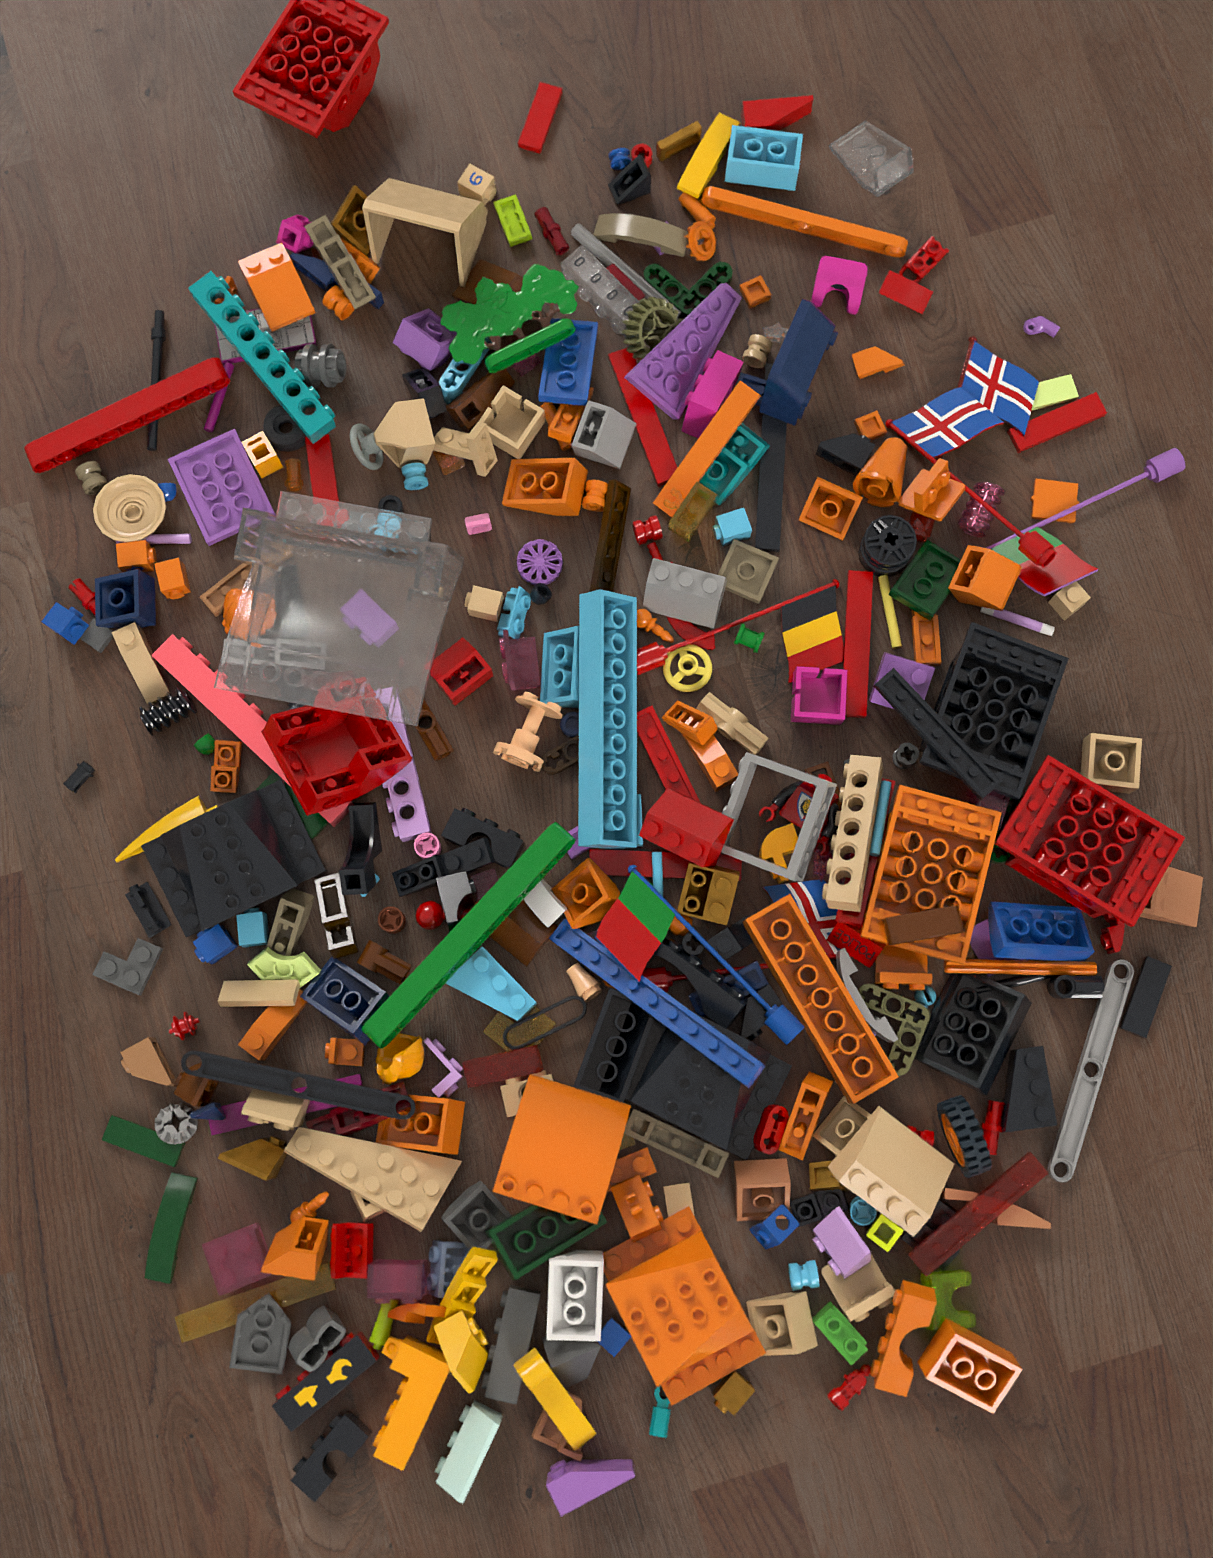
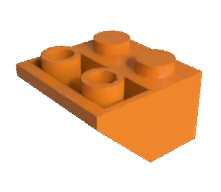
M968 545L948 589L958 602L1003 611L1022 567L991 549Z
M303 1216L277 1232L261 1272L315 1281L327 1248L329 1220Z

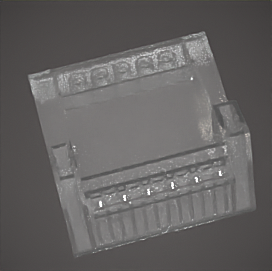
M284 491L280 492L276 516L265 511L243 508L234 559L250 565L252 568L229 629L214 688L418 726L435 652L446 614L463 568L464 558L446 544L429 541L433 519Z

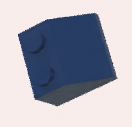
M139 569L96 578V626L123 628L134 622L140 628L156 625L155 578Z

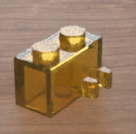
M696 481L685 499L682 498L679 490L672 488L671 494L677 500L670 502L665 499L663 503L669 509H677L669 522L668 529L687 542L691 540L715 504L718 495L698 481Z

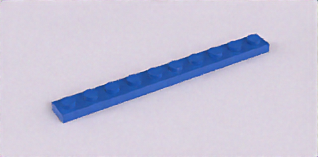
M565 918L549 939L746 1087L750 1088L765 1068L763 1063L643 975H641L640 982L638 983L602 945L579 928L572 929Z

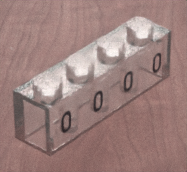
M581 245L561 262V271L566 280H573L579 286L577 290L579 296L585 302L589 301L594 306L593 308L597 315L601 318L605 317L610 322L613 331L618 335L621 333L626 338V335L621 332L626 329V325L622 321L629 319L626 312L633 311L632 305L639 303V301Z

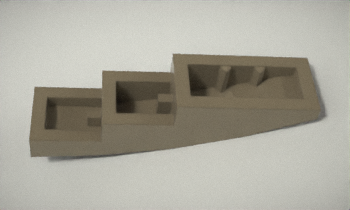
M324 215L304 226L310 239L353 308L356 310L374 300L376 296L354 258L349 254L339 235L336 234L327 216Z

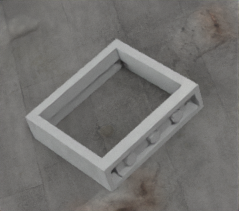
M746 752L745 757L739 763L738 777L731 786V797L728 805L722 811V814L733 818L734 821L721 853L790 880L803 882L837 784ZM757 764L816 785L788 868L729 846Z

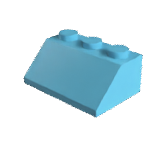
M732 125L725 182L795 191L803 134Z
M579 626L544 633L540 702L545 704L553 702L563 708H579Z

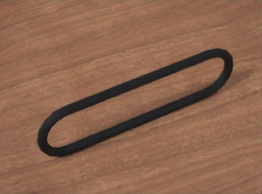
M569 996L508 1026L503 1033L504 1044L512 1050H519L581 1020L587 1012L586 1002L579 996ZM575 999L582 1003L583 1012L580 1016L519 1046H512L507 1041V1033L512 1028L570 1000Z

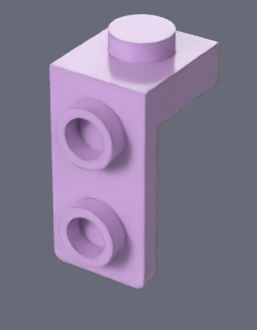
M426 1038L424 1040L425 1044L450 1070V1073L432 1091L438 1098L444 1095L448 1098L459 1088L456 1084L464 1077L460 1073L463 1068L454 1058L449 1060L443 1054L446 1049L436 1038L433 1041L430 1038Z

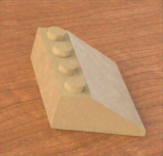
M878 1106L828 1168L838 1182L914 1237L931 1217L954 1163Z

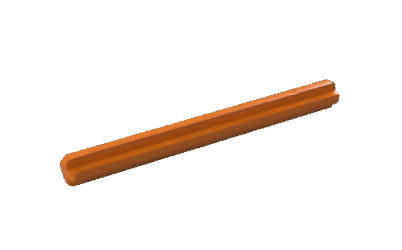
M966 959L965 964L961 965L944 960V971L946 973L1095 976L1097 974V964L1095 962Z

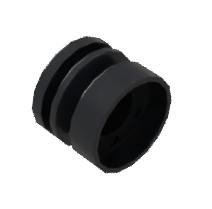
M894 515L881 516L872 521L865 531L858 551L860 562L865 570L873 572V575L878 577L883 575L892 577L903 571L916 548L917 538L915 530L909 522Z

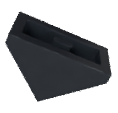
M638 155L608 184L617 205H622L651 193V174L642 155Z

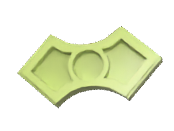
M269 947L252 958L247 964L261 980H298L300 988L321 971L305 952L294 956H284L272 951Z

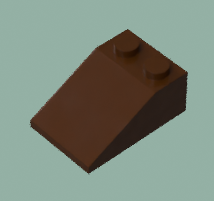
M480 259L470 271L465 287L459 285L452 294V297L457 301L476 304L477 298L474 290L482 277L493 280L495 284L500 282L509 284L513 292H519L522 287L523 277Z

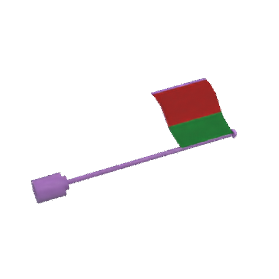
M1172 448L1147 460L1144 473L1022 530L1023 534L1037 531L1054 546L1057 554L1051 563L1044 568L1040 565L1036 566L1018 550L1020 537L1016 534L986 548L1021 565L1022 569L1018 579L1042 596L1049 595L1097 572L1098 568L1081 560L1059 539L1045 532L1040 527L1145 477L1158 483L1185 469L1184 458L1177 448Z

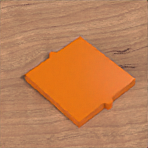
M1035 479L1034 493L1031 497V501H1033L1031 518L1045 520L1079 504L1077 500L1078 483ZM1076 511L1055 521L1075 523Z

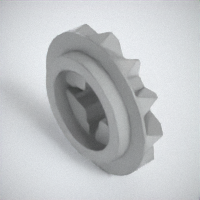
M182 1102L180 1104L170 1103L166 1108L160 1109V1113L155 1118V1131L158 1137L168 1144H181L189 1140L194 1135L198 1125L197 1119L190 1117L193 1109ZM172 1115H175L178 1120H183L179 1123V1132H177L173 1125H168L172 1123Z

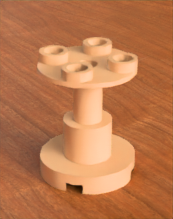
M524 692L523 695L516 696L515 698L520 705L529 709L522 729H516L510 744L497 742L493 753L495 755L503 753L501 759L524 769H528V766L531 765L533 766V771L540 772L544 761L534 754L540 739L536 736L543 716L561 719L563 716L560 713L562 707L553 702L545 704L538 701V696Z

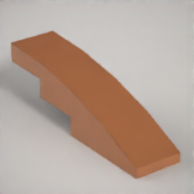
M947 1187L943 1188L940 1198L966 1201L967 1211L992 1213V1223L996 1225L1051 1229V1223L1026 1209L998 1198Z

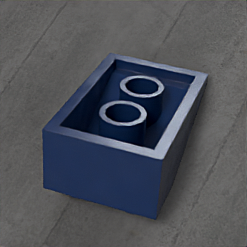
M333 957L328 960L320 973L300 995L304 1001L363 1045H366L370 1038L362 1032V1027L390 997L380 987Z

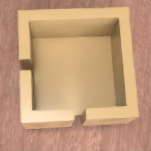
M503 385L491 402L492 409L488 407L479 422L487 424L493 445L513 457L521 459L546 421L545 410L527 399L522 402V396Z

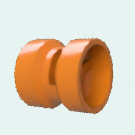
M339 286L330 288L322 301L323 305L329 310H333L335 316L340 320H345L355 310Z
M600 480L586 481L585 491L587 494L583 498L582 507L594 512H603L608 483Z

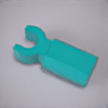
M656 1386L654 1398L657 1404L652 1409L649 1435L667 1438L671 1409H668L670 1402L668 1398H660V1387Z

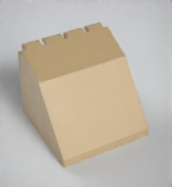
M388 178L365 199L362 207L373 262L377 265L379 263L394 218L454 233L459 282L461 287H465L486 225L488 210L481 201Z

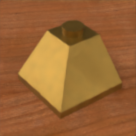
M270 1136L269 1139L262 1138L220 1153L218 1159L265 1181L277 1177L287 1156V1153L284 1152L286 1147L283 1146L285 1141L274 1136Z

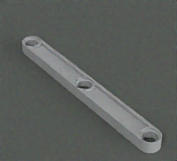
M1126 960L1113 961L1109 964L1105 974L1103 997L1097 1001L1047 1165L1048 1175L1055 1181L1066 1182L1072 1178L1133 978V966ZM1117 964H1122L1127 970V974L1123 979H1119L1114 974V968ZM1088 1062H1092L1097 1066V1073L1094 1077H1089L1084 1072V1066ZM1058 1162H1063L1067 1167L1066 1175L1061 1178L1057 1177L1054 1173V1166Z

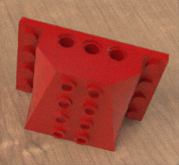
M290 0L233 89L234 97L316 138L319 137L324 128L335 132L348 127L373 88L381 57L378 40L389 24L388 17L355 0Z
M1048 755L1045 757L994 844L1012 854L1005 865L1080 909L1090 917L1096 918L1108 913L1126 925L1133 927L1185 837Z

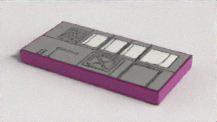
M260 309L245 311L247 314L251 312L260 323L258 328L262 333L267 331L275 341L273 346L277 351L282 349L286 353L301 350L308 344L317 346L311 315L271 332ZM234 316L230 318L229 322H236L239 317ZM215 325L220 358L223 365L225 362L236 363L244 361Z

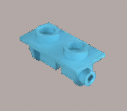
M521 586L518 589L511 588L507 592L503 609L510 611V614L501 613L497 627L499 636L507 638L509 635L516 641H519L520 635L524 630V620L527 610L531 605L530 594Z

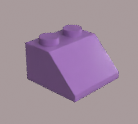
M428 308L403 318L393 343L404 354L410 355L417 360L420 366L433 370L443 365L451 356L449 346L457 332L450 331L441 325V317Z

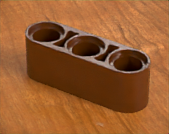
M958 905L883 919L888 946L964 932Z

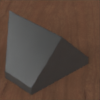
M546 1336L542 1338L551 1369L564 1389L588 1378L601 1347L600 1345L592 1341L546 1340Z

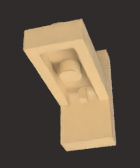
M478 422L470 433L442 427L434 437L435 446L433 451L473 460L477 475L486 477L498 461L486 423Z

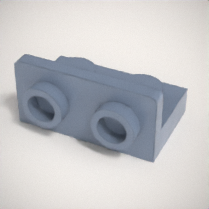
M433 1240V1245L429 1249L431 1270L426 1281L430 1295L437 1298L444 1297L458 1268L470 1251L463 1242Z

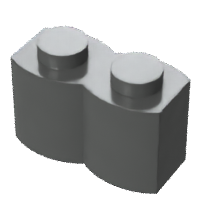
M323 1305L311 1314L306 1327L300 1329L292 1337L288 1349L298 1365L308 1372H312L323 1363L328 1351L342 1340L346 1328L338 1315Z

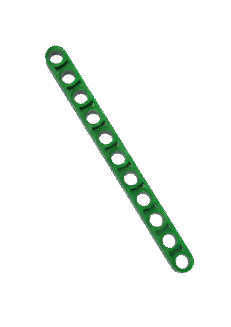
M557 822L552 823L367 1020L362 1027V1032L380 1049L386 1047L574 845L576 839Z

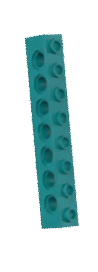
M210 271L188 287L193 299L312 444H314L336 427L333 419L335 417L334 412L327 404L323 406L318 401L320 396L312 386L308 388L304 384L305 378L298 368L292 369L288 364L290 360L282 349L276 350L273 346L275 341L267 331L262 333L258 328L260 323L251 312L247 314L244 311L243 307L245 305L237 294L233 296L228 291L230 287L221 275L217 278ZM224 298L222 303L214 304L216 299ZM234 316L239 317L236 322H229L230 318ZM247 335H255L250 341L244 340ZM262 353L270 354L266 359H259ZM278 371L285 372L284 376H282L281 378L274 377L275 373ZM292 390H300L297 396H289ZM308 408L316 409L312 415L304 414Z

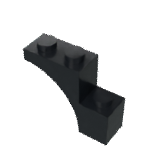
M376 802L351 803L348 806L350 818L348 850L345 861L339 869L342 895L368 894L376 885L373 859L382 852Z

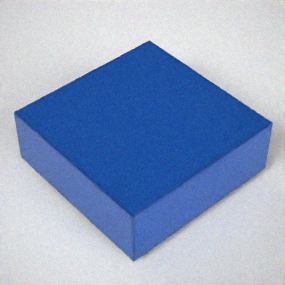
M611 1317L601 1329V1341L597 1342L615 1357L632 1336Z

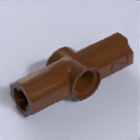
M410 687L403 691L398 698L435 762L449 756L454 749L418 687ZM423 719H431L432 725L429 728L423 729L420 727Z

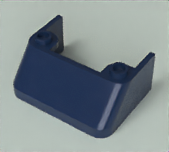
M801 300L769 373L759 410L761 413L794 426L797 423L802 405L807 407L812 393L808 390L825 350L829 349V346L834 345L838 332L834 331L836 326L811 301Z

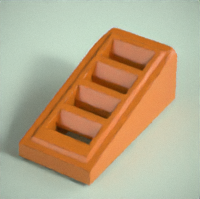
M678 700L661 717L664 722L701 745H704L718 729L712 716ZM683 711L678 719H675Z

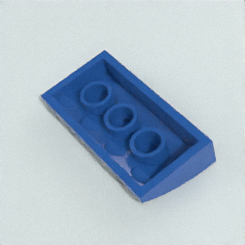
M990 902L988 905L989 935L994 957L1084 962L1094 953L1082 912L1076 907Z

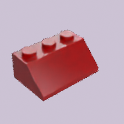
M668 788L647 812L638 836L701 867H712L717 864L734 819Z

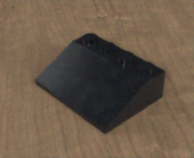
M951 973L931 1013L929 1023L914 1059L987 1096L1032 1002L1025 994L979 974ZM981 986L993 989L992 991L980 994L976 992V988Z

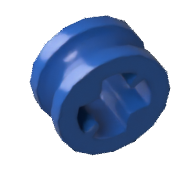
M617 148L609 153L612 169L623 170L631 163L628 149Z

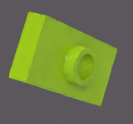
M516 194L495 201L494 207L509 246L512 247L532 240L531 232Z

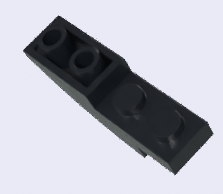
M481 838L442 855H434L397 870L392 875L399 897L437 886L436 878L466 871L468 875L478 871L477 869L494 863L495 860L488 838Z

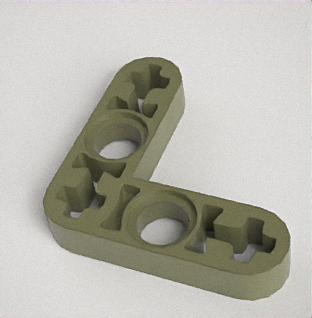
M873 983L864 984L859 988L858 992L867 1007L902 1022L897 1034L898 1040L894 1042L888 1059L895 1069L896 1064L892 1061L893 1059L897 1060L902 1052L896 1050L897 1046L904 1051L912 1052L911 1057L907 1053L904 1056L903 1063L906 1064V1068L895 1069L898 1076L904 1075L913 1064L930 1020V1010L920 1002L891 990L883 989L879 985ZM872 988L874 989L873 994L878 997H882V992L886 993L882 1000L881 1008L877 1006L880 1001L876 999H871L867 1002L863 991H868ZM893 997L901 1002L900 1010L895 1013L889 1011L886 1005L888 999ZM906 1002L911 1004L908 1009L912 1011H917L918 1008H921L925 1019L915 1022V1016L906 1013V1018L902 1017L901 1014L906 1009ZM912 1032L916 1036L915 1045L911 1047L905 1046L901 1040L903 1033Z

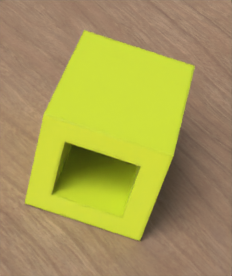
M880 1212L866 1232V1236L889 1252L904 1229Z

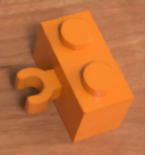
M639 1175L610 1188L633 1243L662 1230L659 1222L664 1219L658 1205L653 1207L649 1198L654 1195L648 1181L642 1182Z

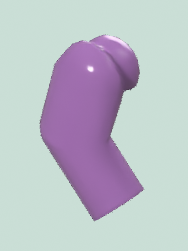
M1039 316L1027 320L1024 323L1023 329L1029 335L1045 332L1054 338L1060 327L1048 319Z

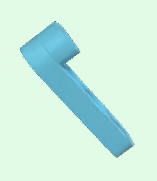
M485 337L487 343H492L489 337ZM490 348L482 351L479 361L474 365L465 363L462 360L455 362L453 358L439 380L446 404H449L463 393V389ZM463 363L469 366L465 371H458L456 369L459 364Z

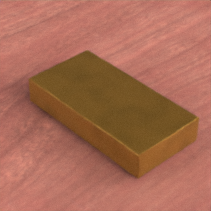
M696 121L657 142L656 156L660 162L699 142L702 131L700 123Z

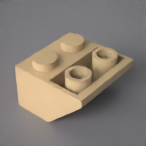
M253 1088L241 1114L248 1115V1121L268 1124L271 1121L274 1122V1128L286 1131L294 1130V1127L303 1126L310 1100Z

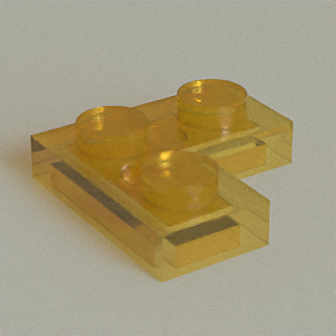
M535 1007L534 1010L530 1013V1015L540 1010ZM499 1011L483 1032L518 1061L525 1064L544 1038L519 1050L508 1048L504 1044L503 1033L508 1026L514 1023ZM543 1013L523 1023L520 1027L516 1026L509 1030L507 1041L512 1046H519L552 1030L556 1023Z

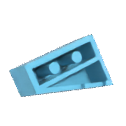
M483 947L468 959L446 982L447 985L517 1021L523 1019L538 1004Z

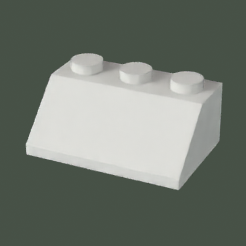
M574 1250L549 1258L546 1340L601 1341L603 1251Z

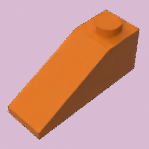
M681 733L715 792L736 781L738 772L714 735L704 745H701Z
M299 988L295 1006H268L253 1023L238 1045L256 1059L265 1061L307 1004L300 997L304 991Z
M808 1072L799 1090L778 1149L779 1151L800 1160L804 1159L834 1081L813 1072Z

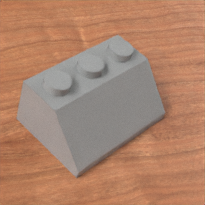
M653 558L646 582L642 609L714 629L727 579L720 575Z

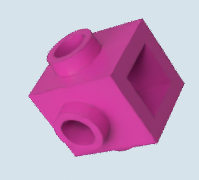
M294 215L282 220L276 243H283L286 249L296 254L311 248L313 242L304 227L311 222L302 215Z

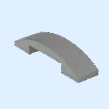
M843 948L836 952L837 973L871 1031L889 1043L898 1040L885 1016L875 1021L849 975L858 970L846 949Z

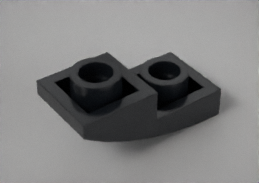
M840 1189L812 1192L790 1201L794 1218L799 1223L798 1227L822 1220L838 1206L842 1211L849 1210L846 1196Z

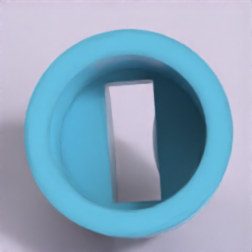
M925 986L931 1000L930 1002H927L922 990H916L914 994L915 1001L926 1006H930L935 1002L936 992L932 987Z

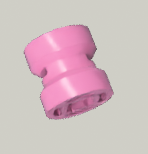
M422 833L418 835L414 842V849L423 860L441 854V843L432 833Z

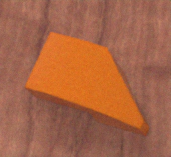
M871 347L852 354L860 379L882 370L887 373L904 366L903 360L877 347Z

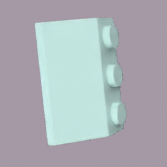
M474 1400L471 1407L465 1406L459 1421L463 1422V1425L459 1432L454 1430L447 1444L451 1451L447 1458L441 1457L435 1470L439 1474L436 1483L462 1504L503 1414Z

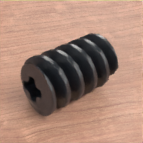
M176 687L175 697L167 692V701L157 697L158 705L155 706L151 701L148 702V711L142 706L139 707L140 717L152 736L153 729L158 733L162 731L161 723L169 728L171 726L170 719L175 723L180 722L179 714L184 718H188V709L194 714L197 713L195 704L186 690L183 692Z

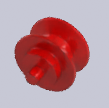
M184 1012V1017L180 1020L173 1016L172 1028L169 1029V1033H174L182 1041L185 1040V1034L187 1033L195 1036L197 1023H200L199 1018L194 1019L192 1015L189 1016L187 1012Z

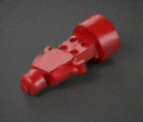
M863 1364L859 1370L854 1369L852 1373L845 1374L843 1376L845 1378L843 1384L840 1387L833 1388L826 1395L841 1412L850 1404L848 1401L855 1393L861 1394V1390L865 1387L867 1381L865 1377L871 1372L870 1365Z

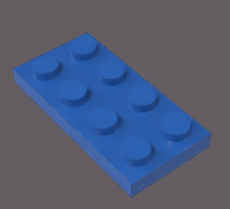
M552 318L550 324H553L561 319ZM571 320L576 328L575 332L568 338L546 348L538 395L539 402L586 406L589 398L598 322Z

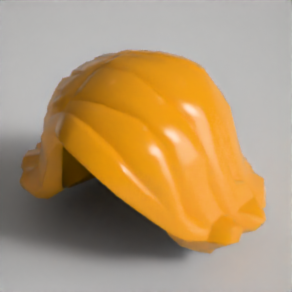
M399 1033L386 1047L378 1048L375 1069L383 1084L389 1085L399 1079L409 1078L420 1071L424 1061V1047L421 1036L415 1037Z

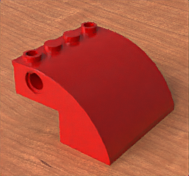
M366 676L322 687L313 704L271 714L264 729L261 731L306 815L337 807L368 793L392 778L412 760L410 753Z

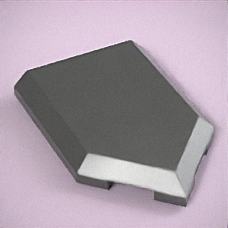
M270 1293L238 1314L229 1368L283 1375L291 1320Z

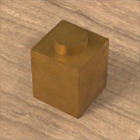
M735 1370L726 1375L712 1391L713 1397L716 1399L713 1403L724 1414L729 1411L734 1416L755 1392L753 1385Z

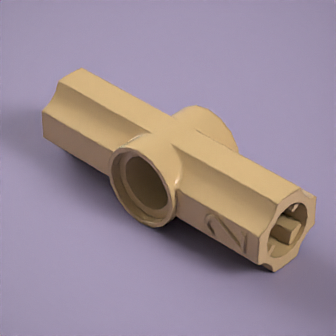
M710 692L701 700L696 708L713 717L718 727L717 730L724 737L731 741L735 740L752 754L756 755L769 739L765 734L752 726L744 714L733 707L729 708Z

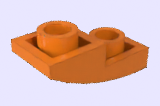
M215 740L210 791L237 792L242 741Z

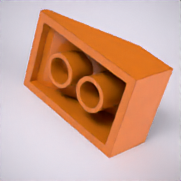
M283 243L238 261L244 279L271 332L315 314L313 305Z
M576 458L512 459L502 505L555 516H579L588 470Z
M408 1095L415 1103V1111L410 1118L400 1120L390 1117L378 1123L376 1143L399 1148L458 1155L465 1102L446 1098ZM411 1107L400 1112L399 1114H408L411 1110Z

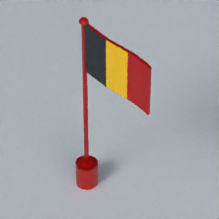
M833 579L832 583L668 648H664L663 644L658 645L657 642L638 648L637 676L665 665V659L668 658L667 653L780 608L782 637L789 668L788 684L793 682V672L797 666L819 668V671H822L824 668L843 662L844 655L843 638L836 611V589L840 583L837 579Z

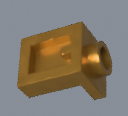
M832 1161L809 1163L810 1190L814 1192L840 1189L843 1192L850 1191L838 1182L828 1168Z

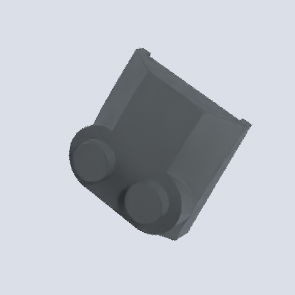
M479 1181L466 1189L446 1209L441 1219L465 1246L471 1250L472 1247L486 1249L491 1242L485 1232L512 1215L484 1183Z

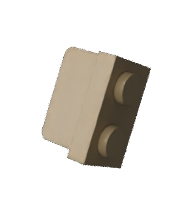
M872 1254L870 1263L845 1280L841 1274L836 1276L829 1264L821 1269L822 1276L845 1317L850 1322L852 1320L859 1322L870 1315L869 1310L876 1306L879 1309L883 1308L893 1301L891 1297L894 1296L895 1290L886 1281Z

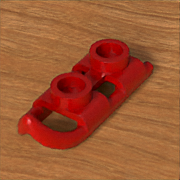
M931 236L903 265L898 274L902 276L906 269L909 268L918 276L913 282L918 283L949 250L947 248L943 249L940 242ZM929 258H932L933 262L928 266L926 262Z

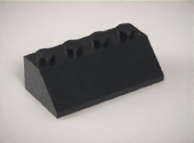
M609 988L573 1087L624 1103L654 1017L618 990Z

